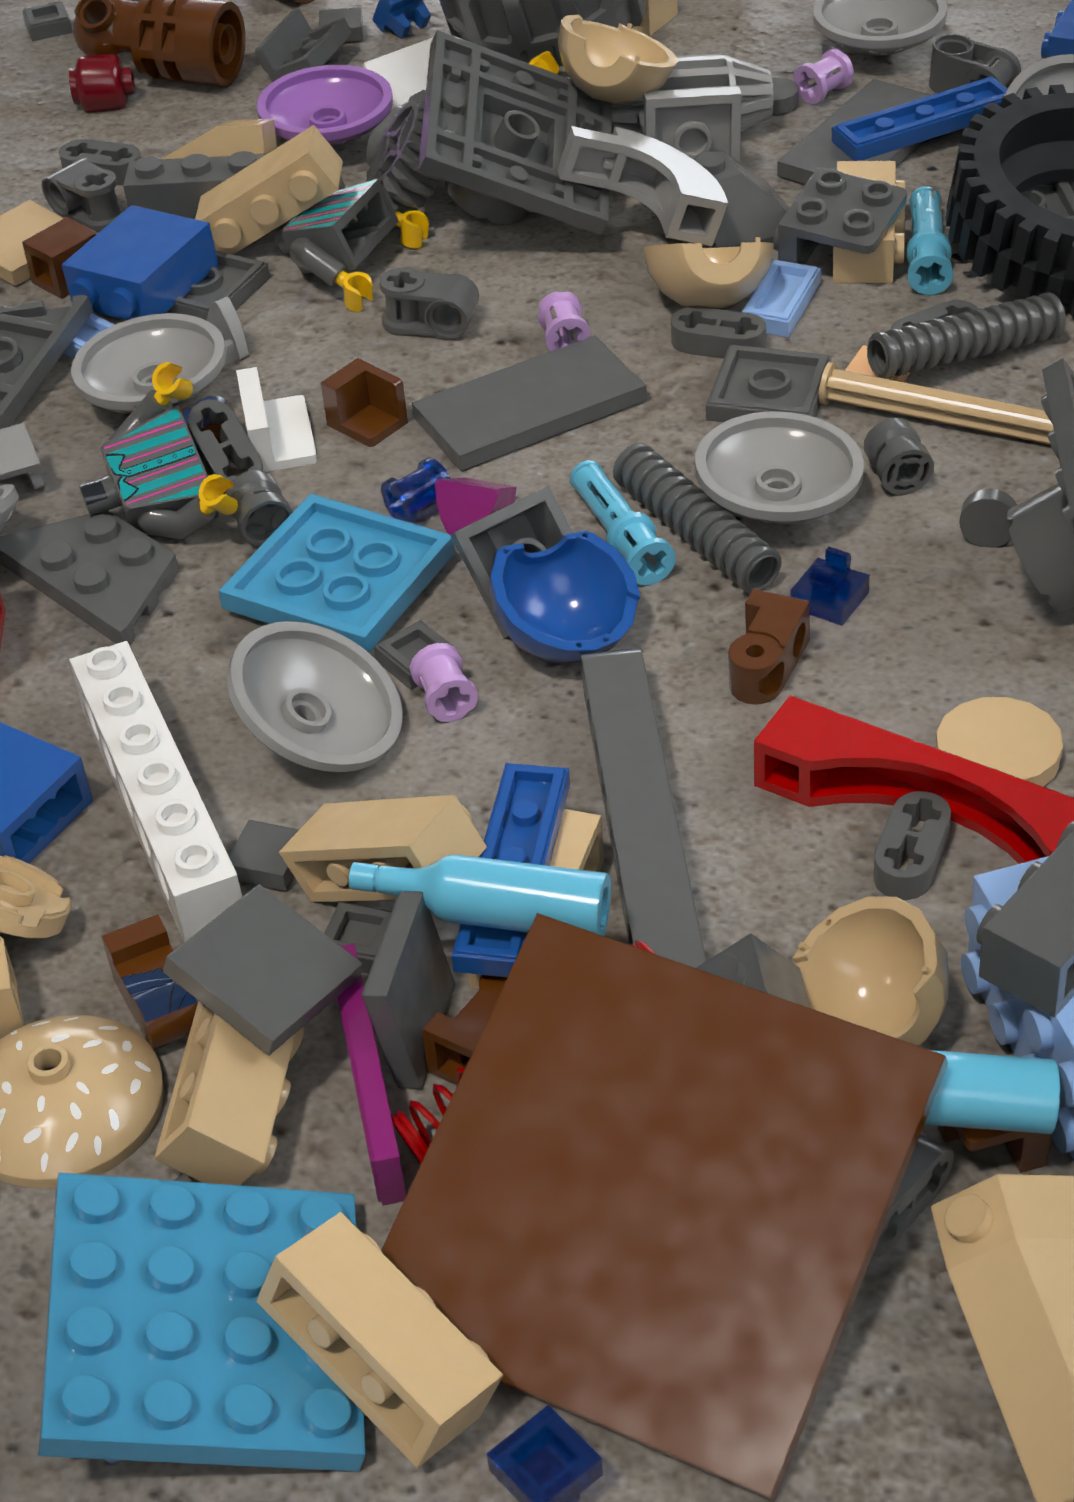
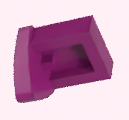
M467 477L438 479L435 483L436 502L440 519L446 532L451 535L496 512V510L513 504L517 487Z

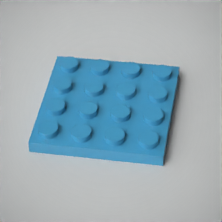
M59 1172L55 1190L38 1456L360 1471L365 1457L364 1413L256 1302L276 1255L339 1212H342L356 1226L355 1194Z

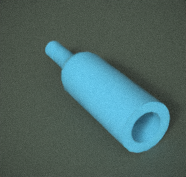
M456 854L446 855L428 866L416 869L391 866L380 867V865L353 862L349 872V888L353 890L378 891V893L399 896L401 891L423 892L427 908L438 919L450 923L529 932L537 913L604 936L610 913L612 889L610 873Z
M934 1051L946 1055L948 1066L924 1125L1053 1133L1058 1118L1060 1101V1077L1055 1059Z

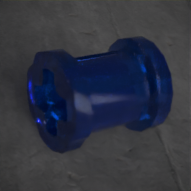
M427 457L418 463L417 470L399 480L390 478L383 482L381 493L390 515L395 519L412 523L417 520L419 512L437 503L435 493L436 481L438 479H451L444 466L435 458Z

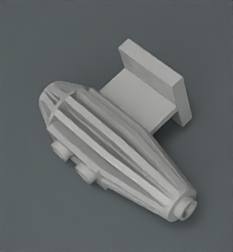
M725 54L676 56L678 59L677 64L664 85L657 91L644 93V100L625 104L612 103L611 134H613L615 127H619L659 140L683 152L692 159L704 152L724 151L740 162L741 132L772 116V76L770 71Z

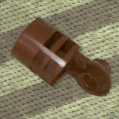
M80 0L76 7L73 34L78 48L85 55L108 53L117 55L121 52H130L139 74L146 78L227 87L235 81L240 73L245 54V24L239 7L232 1L140 0L135 2L131 0Z

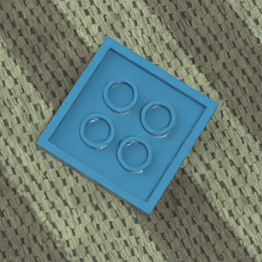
M310 493L218 591L222 609L269 624L295 621L325 627L349 638L370 653L374 646L377 645L455 554L454 541L449 534Z

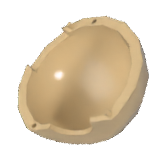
M567 15L561 20L558 47L562 65L574 85L594 99L616 104L644 100V93L655 92L664 85L678 62L674 52L661 42L632 29L631 23H628L627 26L619 24L618 28L598 22L585 21L580 15Z
M755 237V242H742L740 247L703 248L702 243H678L644 246L643 251L647 271L663 294L684 308L706 307L726 309L734 307L753 293L770 268L774 243L760 242V237Z
M868 896L836 909L810 931L804 942L799 943V949L792 959L796 962L795 965L800 968L811 1009L917 1046H921L926 1042L940 1023L949 995L948 956L943 944L919 908L898 897Z

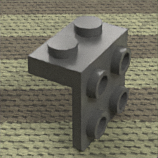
M817 167L777 226L773 239V248L778 251V260L805 265L819 243L862 254L873 253L905 206L907 190L885 181H874L845 174L835 169L828 170Z

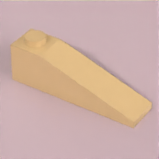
M996 1174L932 1205L931 1210L949 1277L1036 1502H1074V1176Z

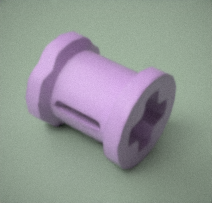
M830 49L822 55L821 60L814 64L804 63L796 68L794 82L798 85L799 96L805 102L817 104L826 97L827 92L833 89L842 90L852 84L854 69L846 54L842 53L839 49ZM839 68L840 71L833 75L831 71ZM813 78L816 80V82L808 85L809 80Z
M552 292L546 295L539 303L537 318L542 328L546 330L545 342L550 351L591 337L587 322L581 318L582 305L577 296L571 292ZM553 307L557 315V318L555 319L553 318L551 309ZM572 329H574L576 340L574 341L570 332Z
M448 643L431 644L418 651L412 658L409 666L410 675L416 685L424 689L426 693L424 697L425 707L430 715L440 722H452L463 718L469 711L474 709L478 701V690L475 684L463 675L462 657L454 646Z

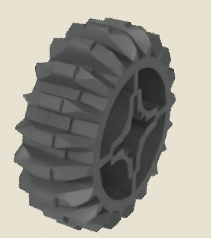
M424 89L410 96L408 102L402 104L399 113L393 116L388 129H385L382 140L377 144L378 148L375 155L371 158V166L366 173V182L378 179L389 202L399 206V212L401 213L417 211V209L423 207L428 196L433 195L438 182L442 181L418 171L426 94Z

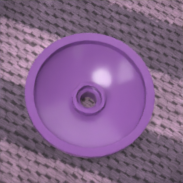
M323 65L305 68L282 76L269 84L261 92L257 100L258 118L274 119L276 136L286 141L315 125L331 146L340 145L370 132L379 125L389 114L393 106L392 88L383 76L362 67Z

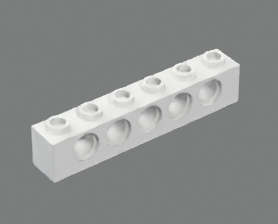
M124 641L109 647L97 648L90 653L69 660L83 713L183 942H186L242 897L237 873L128 642Z

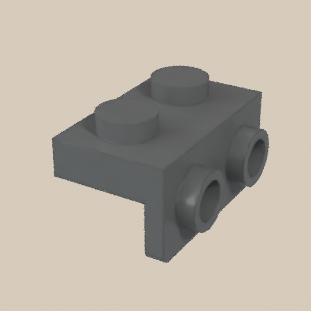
M296 9L291 11L256 47L255 53L260 60L262 68L268 73L272 82L289 73L305 68L323 66L325 63L333 60L342 53L341 45L353 32L345 18L311 30L301 10Z

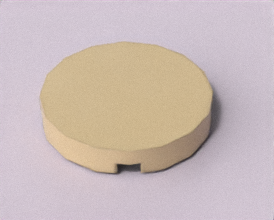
M981 697L961 703L943 717L936 732V748L1043 787L1055 778L1063 754L1061 729L1052 717L1029 702L1010 697Z
M6 855L4 857L0 856V932L23 938H48L60 934L73 906L69 897L61 898L64 889L54 877L17 858Z

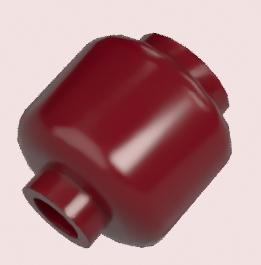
M114 53L79 57L75 68L69 69V84L73 103L75 105L81 104L82 109L87 113L123 109L127 104L128 95L135 94L132 67L124 68L120 57Z

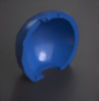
M586 530L565 534L556 545L537 553L525 552L523 543L506 545L496 552L489 587L493 611L496 619L520 649L542 660L554 663L580 662V654L605 652L612 649L633 625L637 603L641 598L635 573L620 552L596 534Z

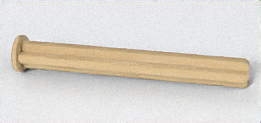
M833 362L827 363L820 382L819 403L827 405L831 400L1050 445L1048 433L1054 430L1053 424L1045 411L1041 409L839 370L836 363Z

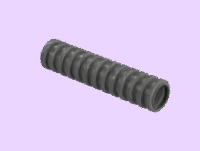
M1048 292L1039 296L1028 297L1025 300L1018 299L1011 303L1005 302L998 306L992 305L984 309H975L970 313L962 312L956 316L949 315L942 319L929 320L928 323L924 321L916 323L914 326L906 325L900 329L894 328L886 332L873 333L867 345V358L872 371L877 377L889 379L894 375L902 376L908 372L914 373L922 369H931L936 367V365L943 366L950 362L956 363L964 359L976 358L978 355L985 356L992 352L997 353L1005 351V349L1010 350L1019 346L1030 345L1033 342L1039 343L1047 339L1059 338L1065 328V311L1060 299L1055 294Z
M636 443L627 447L619 455L613 468V478L616 483L625 488L639 503L645 505L646 509L654 513L659 520L665 522L679 537L685 539L690 546L696 548L700 555L706 557L711 564L717 566L718 570L726 574L732 582L738 584L740 589L751 594L753 588L765 590L774 582L782 566L779 552L770 547L765 540L759 538L754 531L748 529L743 522L737 520L732 513L726 511L722 506L713 501L692 480L685 477L681 471L675 469L660 454L654 452L653 448L645 443Z

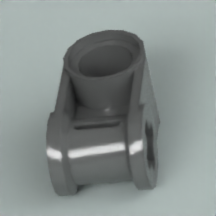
M958 34L942 35L933 42L929 86L936 93L991 76L1008 88L1021 73V65L1018 58L1005 48H997L973 41L968 37Z
M80 158L42 180L41 186L45 199L57 214L66 216L95 232L103 230L125 211V208L118 204L114 188L117 185L115 173L92 164L86 158Z
M411 268L391 269L383 273L379 281L380 290L385 294L386 310L382 314V326L386 331L397 335L414 334L443 339H456L462 336L468 328L479 301L478 288L472 280L459 274L422 272Z

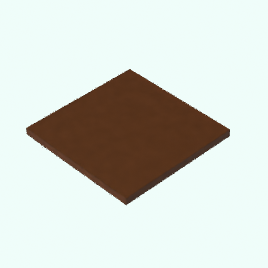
M537 913L381 1251L415 1286L423 1289L431 1297L436 1308L468 1340L475 1342L485 1351L490 1362L503 1374L499 1383L775 1502L947 1069L948 1061L946 1055Z

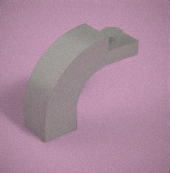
M571 126L557 169L560 180L605 188L628 195L646 205L657 215L667 238L713 246L728 206V200L721 185L702 165L672 146L631 130L615 127L613 134H607Z

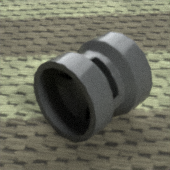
M901 418L886 419L876 424L868 432L864 440V452L872 467L876 469V473L887 491L896 495L911 494L921 489L930 480L934 472V461L926 447L921 444V440L910 422Z
M252 470L242 473L233 479L234 486L226 491V495L231 496L238 502L237 511L232 516L236 519L243 537L248 543L261 546L293 511L282 496L281 490L274 478L264 471Z

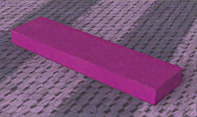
M355 943L341 946L358 959ZM360 973L359 979L337 998L377 1199L382 1201V1206L403 1202L406 1198V1190L372 1023L362 998L364 985Z

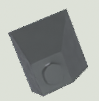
M724 151L704 152L693 158L713 175L721 185L728 200V206L713 246L707 247H740L742 242H755V237H760V242L773 243L777 226L790 207L771 185Z
M549 486L451 534L503 638L509 635L494 615L489 591L496 552L506 545L523 543L525 552L537 553L556 545L565 534L573 533Z

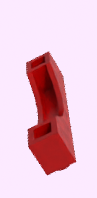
M791 695L754 739V786L808 807L839 803H877L893 806L900 797L907 793L916 791L931 792L941 796L948 802L951 809V821L979 833L1007 852L1018 864L1050 856L1055 851L1066 827L1074 821L1073 797Z

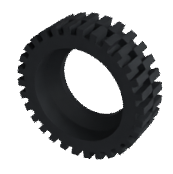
M1063 84L1050 85L1048 95H1043L1038 87L1025 89L1023 100L1014 93L1002 97L1001 106L991 102L984 107L982 115L976 113L971 118L969 128L965 127L959 143L946 207V226L950 227L948 236L951 243H959L958 255L963 261L974 259L972 270L979 277H983L991 272L994 273L991 285L1002 292L1010 285L1016 287V299L1025 300L1033 295L1039 296L1050 292L1055 294L1061 303L1071 305L1070 315H1074V220L1048 211L1021 194L1031 187L1044 183L1074 181V93H1067Z

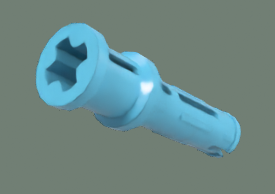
M922 186L911 194L912 238L906 247L907 260L910 264L908 267V282L916 292L924 295H936L943 292L950 286L953 279V266L950 262L951 243L942 232L941 195L939 191L935 190L932 198V187Z
M587 460L579 463L571 472L570 484L581 495L594 516L606 529L607 543L616 548L635 573L637 584L652 585L666 578L672 571L676 561L675 551L666 540L657 538L656 527L651 519L641 512H634L596 461ZM645 553L651 554L657 561V564L653 565Z

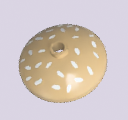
M65 1015L42 1019L14 1030L1 1038L0 1180L21 1187L56 1188L59 1172L101 1175L132 1155L152 1132L164 1103V1078L159 1060L150 1044L135 1030L122 1023L91 1015Z

